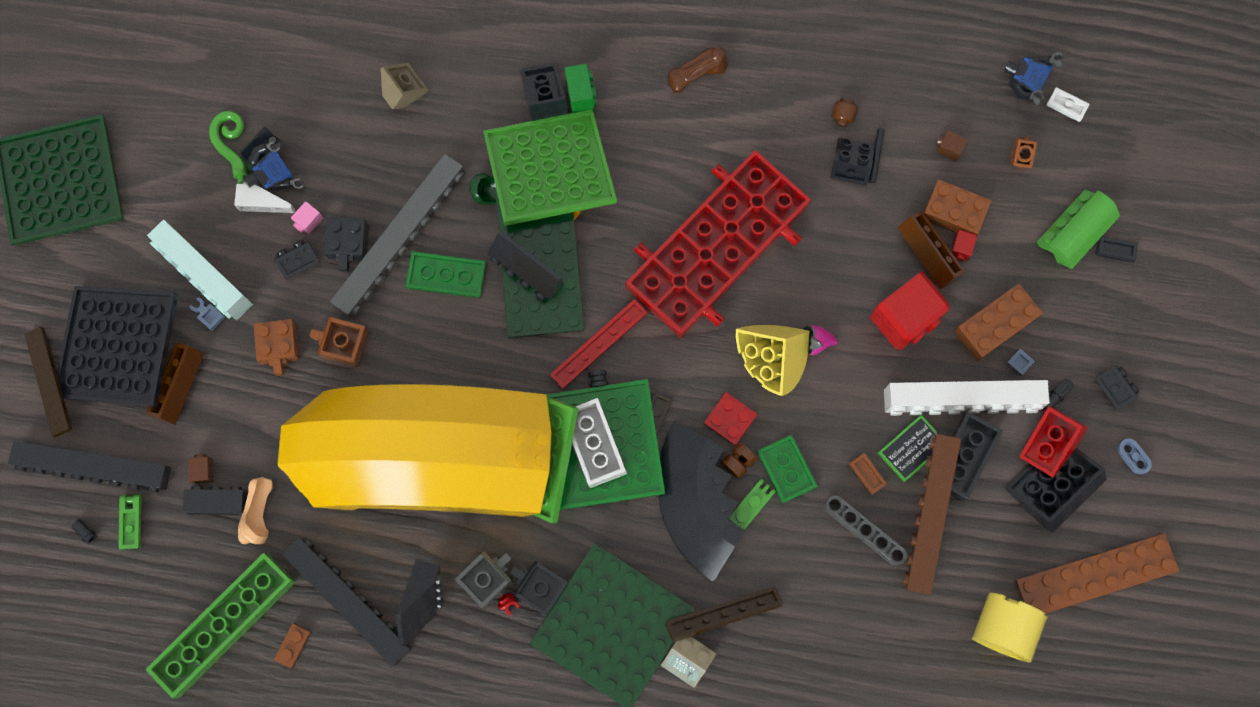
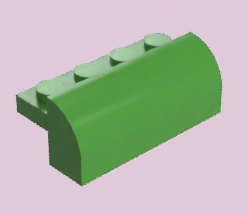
M1084 190L1037 241L1038 247L1053 253L1057 263L1073 269L1120 217L1117 206L1107 195L1100 191L1093 193Z

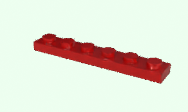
M636 299L631 301L550 374L552 379L562 389H565L643 319L648 312Z

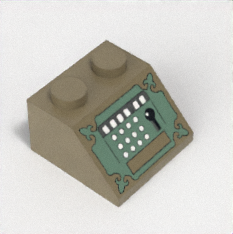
M690 636L675 642L661 666L694 688L711 664L716 653Z

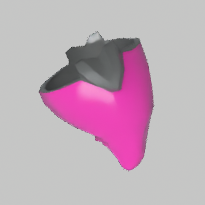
M806 324L804 327L799 328L810 331L808 355H816L827 347L838 343L837 338L822 327Z

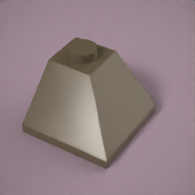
M409 63L383 66L381 68L382 96L393 110L407 107L429 91Z

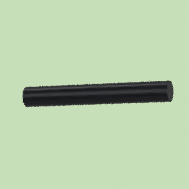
M880 128L877 129L869 183H876L885 131Z

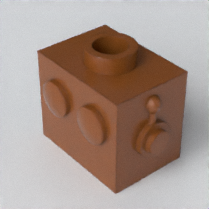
M1027 136L1022 138L1014 137L1009 163L1019 169L1025 167L1032 168L1037 142Z

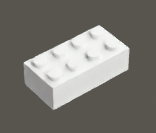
M598 398L575 406L579 409L572 443L589 487L592 488L626 475L627 472Z

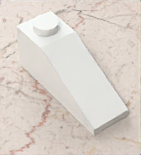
M245 182L243 184H236L234 206L239 211L295 213V209L290 203L257 185L249 188Z

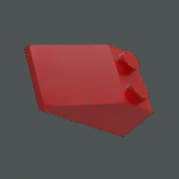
M1048 407L1019 457L1054 477L1078 446L1088 427L1058 409Z

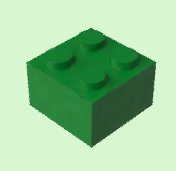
M587 64L565 67L566 84L572 113L591 109L594 112V105H597V97L593 85L592 71L587 69Z

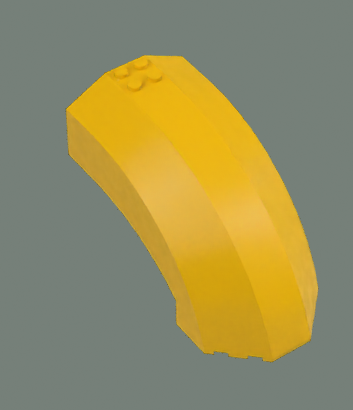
M368 385L326 390L281 426L278 466L288 475L292 483L305 495L314 508L355 510L358 508L430 510L517 517L539 514L550 467L551 425L547 396L545 394L447 385Z

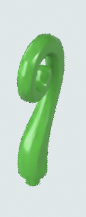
M222 111L211 121L209 127L210 140L216 150L231 163L233 178L237 179L238 184H243V178L248 176L247 166L239 154L223 143L219 130L221 124L225 121H234L236 123L234 130L230 131L227 126H223L221 130L224 137L236 139L244 131V121L236 112Z

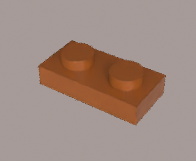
M292 623L274 660L293 669L311 632Z

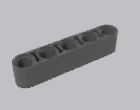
M831 496L826 500L824 504L825 511L889 564L899 565L905 562L907 558L905 549L839 496ZM830 501H836L839 504V509L832 510L829 506ZM846 513H851L854 516L853 523H848L845 520ZM865 525L869 528L870 533L868 536L861 533V526ZM878 538H882L885 541L883 549L879 548L876 544ZM893 551L900 553L901 559L899 561H895L892 558Z

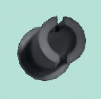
M81 519L76 520L71 526L82 537L83 542L91 543L97 537L96 531L94 529L91 530Z

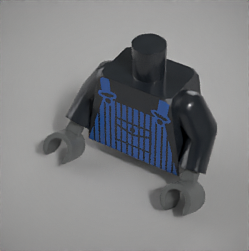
M1056 52L1052 56L1024 57L1019 65L1009 61L1004 71L1013 75L1009 85L1012 87L1017 98L1032 101L1035 105L1040 104L1039 98L1044 99L1041 88L1053 68L1052 64L1054 63L1056 67H1060L1062 62L1058 59H1064L1063 54Z
M271 137L269 143L265 142L253 148L249 161L246 164L251 173L243 178V181L249 188L256 183L269 190L293 186L297 189L303 187L304 182L298 183L296 181L301 180V175L297 174L294 179H291L292 174L277 153L280 149V143L274 144L276 142L275 137Z

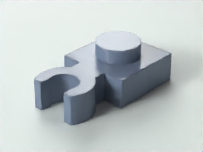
M197 298L200 306L195 308L190 305L189 307L195 313H200L197 318L213 331L225 316L211 304L206 307V303L201 298Z

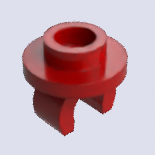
M505 593L498 600V608L504 610L508 615L512 614L508 609L510 605H515L519 608V604L512 593Z

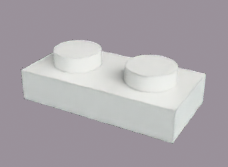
M1056 87L1046 105L1080 122L1090 104Z

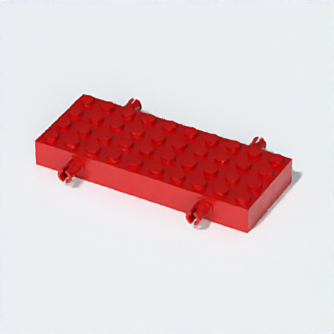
M756 150L732 174L727 172L719 163L712 169L711 173L723 183L656 252L652 253L642 242L638 244L639 247L636 246L634 252L646 262L625 282V288L680 339L704 316L713 322L716 327L725 320L713 308V305L779 237L783 236L794 247L802 240V237L791 229L790 226L809 207L811 199Z

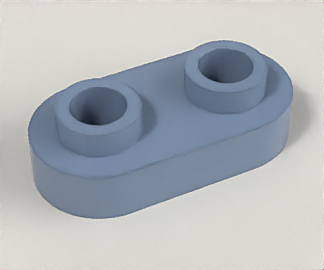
M1128 438L1119 442L1117 446L1118 454L1135 474L1141 475L1150 471L1152 467L1151 460L1135 440ZM1125 446L1129 447V453L1124 450ZM1137 462L1142 464L1141 468L1137 467Z

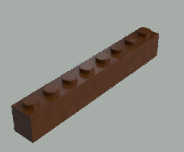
M935 433V437L931 436L929 448H932L931 456H927L925 468L929 469L927 476L924 475L922 487L925 490L924 495H920L918 507H921L920 515L916 514L914 526H917L916 534H912L911 546L914 547L913 552L908 554L907 565H910L909 573L905 572L903 580L907 591L931 595L961 442L960 437Z

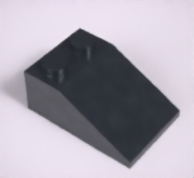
M556 63L520 70L532 121L568 114L567 100Z

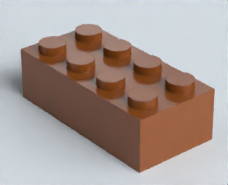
M1017 284L961 324L954 333L978 362L1039 318L1043 313L1023 287Z

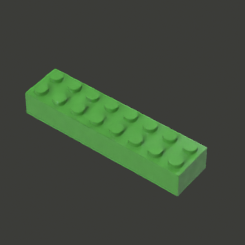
M263 553L145 670L172 698H180L296 581L270 554Z

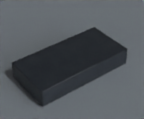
M1102 236L1098 240L1096 256L1134 263L1136 261L1138 243Z

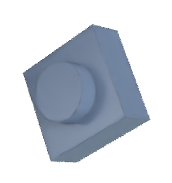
M1019 349L1006 364L1018 375L1022 376L1035 361L1022 349Z

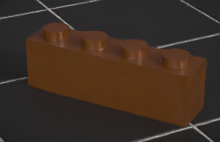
M922 211L911 215L898 227L903 238H905L940 289L952 284L965 273L963 267Z
M174 344L164 369L157 407H149L146 415L162 422L176 425L204 353L187 345Z

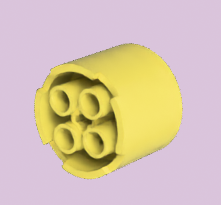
M989 593L972 639L1006 656L1031 662L1048 616H1045L1044 612L1021 601L1018 602L1009 598L1006 600L1004 595Z

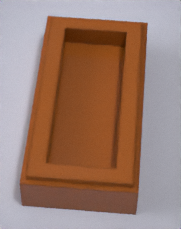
M865 452L848 463L871 496L887 485Z

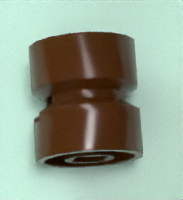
M741 442L732 450V455L728 454L721 461V464L737 479H740L747 472L746 467H751L758 460L756 455Z

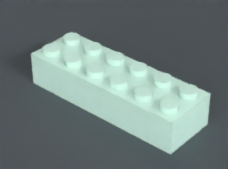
M164 219L147 235L152 240L150 244L229 319L233 317L235 320H238L253 305Z

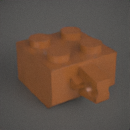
M329 317L326 328H323L322 332L311 329L309 337L319 341L318 355L321 358L358 367L369 330L359 324Z
M292 319L254 324L256 361L261 365L269 364L270 367L273 366L276 376L284 375V365L288 364V361L300 359L297 323Z

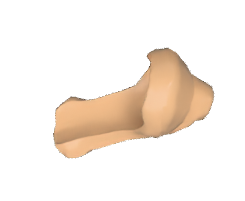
M260 477L254 478L249 482L247 501L238 526V540L241 544H263L268 538L269 531L266 529L263 513L267 497L273 489L272 479Z

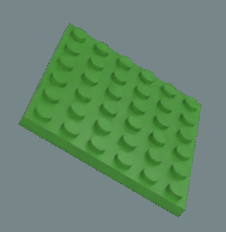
M592 109L483 131L504 226L617 203Z

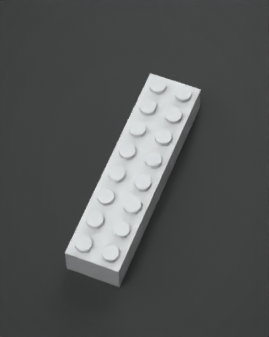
M1048 380L890 383L884 389L885 413H890L892 416L902 415V412H910V415H921L922 412H929V415H939L941 412H949L950 415L960 414V411H968L972 414L987 411L988 414H997L999 411L1006 410L1008 414L1019 413V410H1026V413H1037L1038 410L1043 409L1044 406L1049 404Z

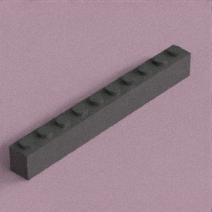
M446 154L442 156L331 299L330 303L351 319L360 313L363 303L370 300L373 296V290L377 285L380 286L384 282L387 272L394 269L397 259L407 252V246L411 241H415L418 238L421 228L428 225L431 215L441 208L445 197H449L452 194L455 184L462 181L465 171L461 164Z

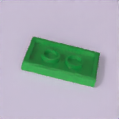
M792 434L757 450V454L782 504L818 487Z

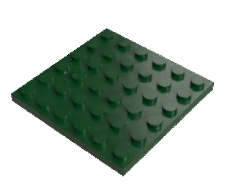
M103 114L0 138V186L11 245L15 246L124 220L106 119Z
M594 543L530 645L623 707H633L673 644L665 622L690 614L695 608Z

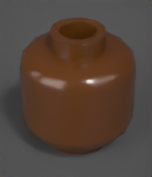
M841 98L840 101L834 103L831 117L837 121L836 125L847 127V124L855 122L858 111L855 101Z

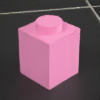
M305 201L291 219L295 223L293 226L299 232L305 231L309 235L322 221L323 216Z

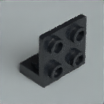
M838 138L830 178L867 185L872 169L874 145Z

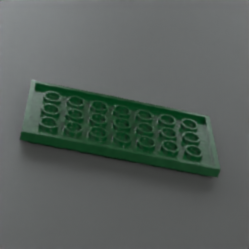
M496 191L499 231L501 230L561 276L563 281L562 287L550 302L546 299L542 301L535 295L536 291L531 287L526 289L519 283L521 280L518 277L514 276L512 278L504 271L506 268L502 266L508 338L584 331L573 212L504 226Z

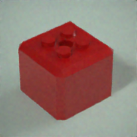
M920 272L882 301L869 318L895 349L903 350L909 344L913 343L915 345L927 334L926 331L930 333L938 327L937 325L942 322V317L949 311V303L927 276Z

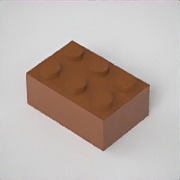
M938 179L923 213L931 224L954 233L962 230L978 235L992 200Z

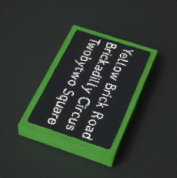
M920 415L877 454L905 482L926 464L927 456H931L932 448H929L931 436L935 437L937 432Z

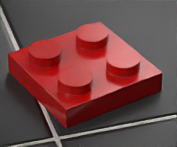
M726 392L705 420L704 425L736 446L758 414Z

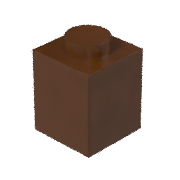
M948 130L945 136L941 134L936 145L939 148L936 152L957 162L968 139Z
M196 454L194 458H188V482L193 484L214 482L213 459L206 457V454Z

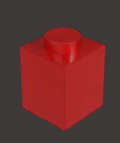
M958 230L955 234L951 252L958 261L964 262L970 259L977 238L976 234Z

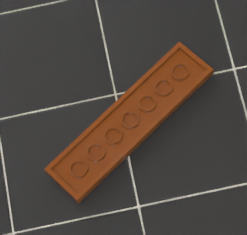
M1164 533L1015 580L1022 602L1046 614L1179 572V569Z

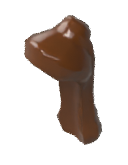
M722 47L706 48L691 61L670 70L668 81L673 92H683L689 83L704 75L724 73L728 67L725 50Z

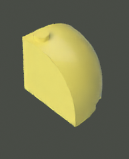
M752 325L736 329L738 352L742 354L746 363L744 366L752 378L755 377L762 384L763 388L781 396L790 393L796 387L806 366L810 331L778 325Z

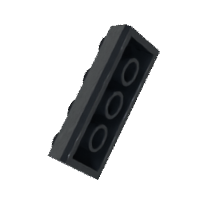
M501 230L499 231L488 251L491 257L489 260L496 266L501 264L505 267L504 271L512 278L514 276L518 277L521 280L519 283L526 289L531 287L536 291L535 295L540 300L544 301L546 299L550 302L563 285L562 277Z

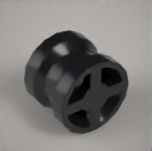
M595 370L588 373V378L591 379L590 388L608 385L606 370Z

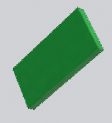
M412 251L405 288L481 299L487 262Z

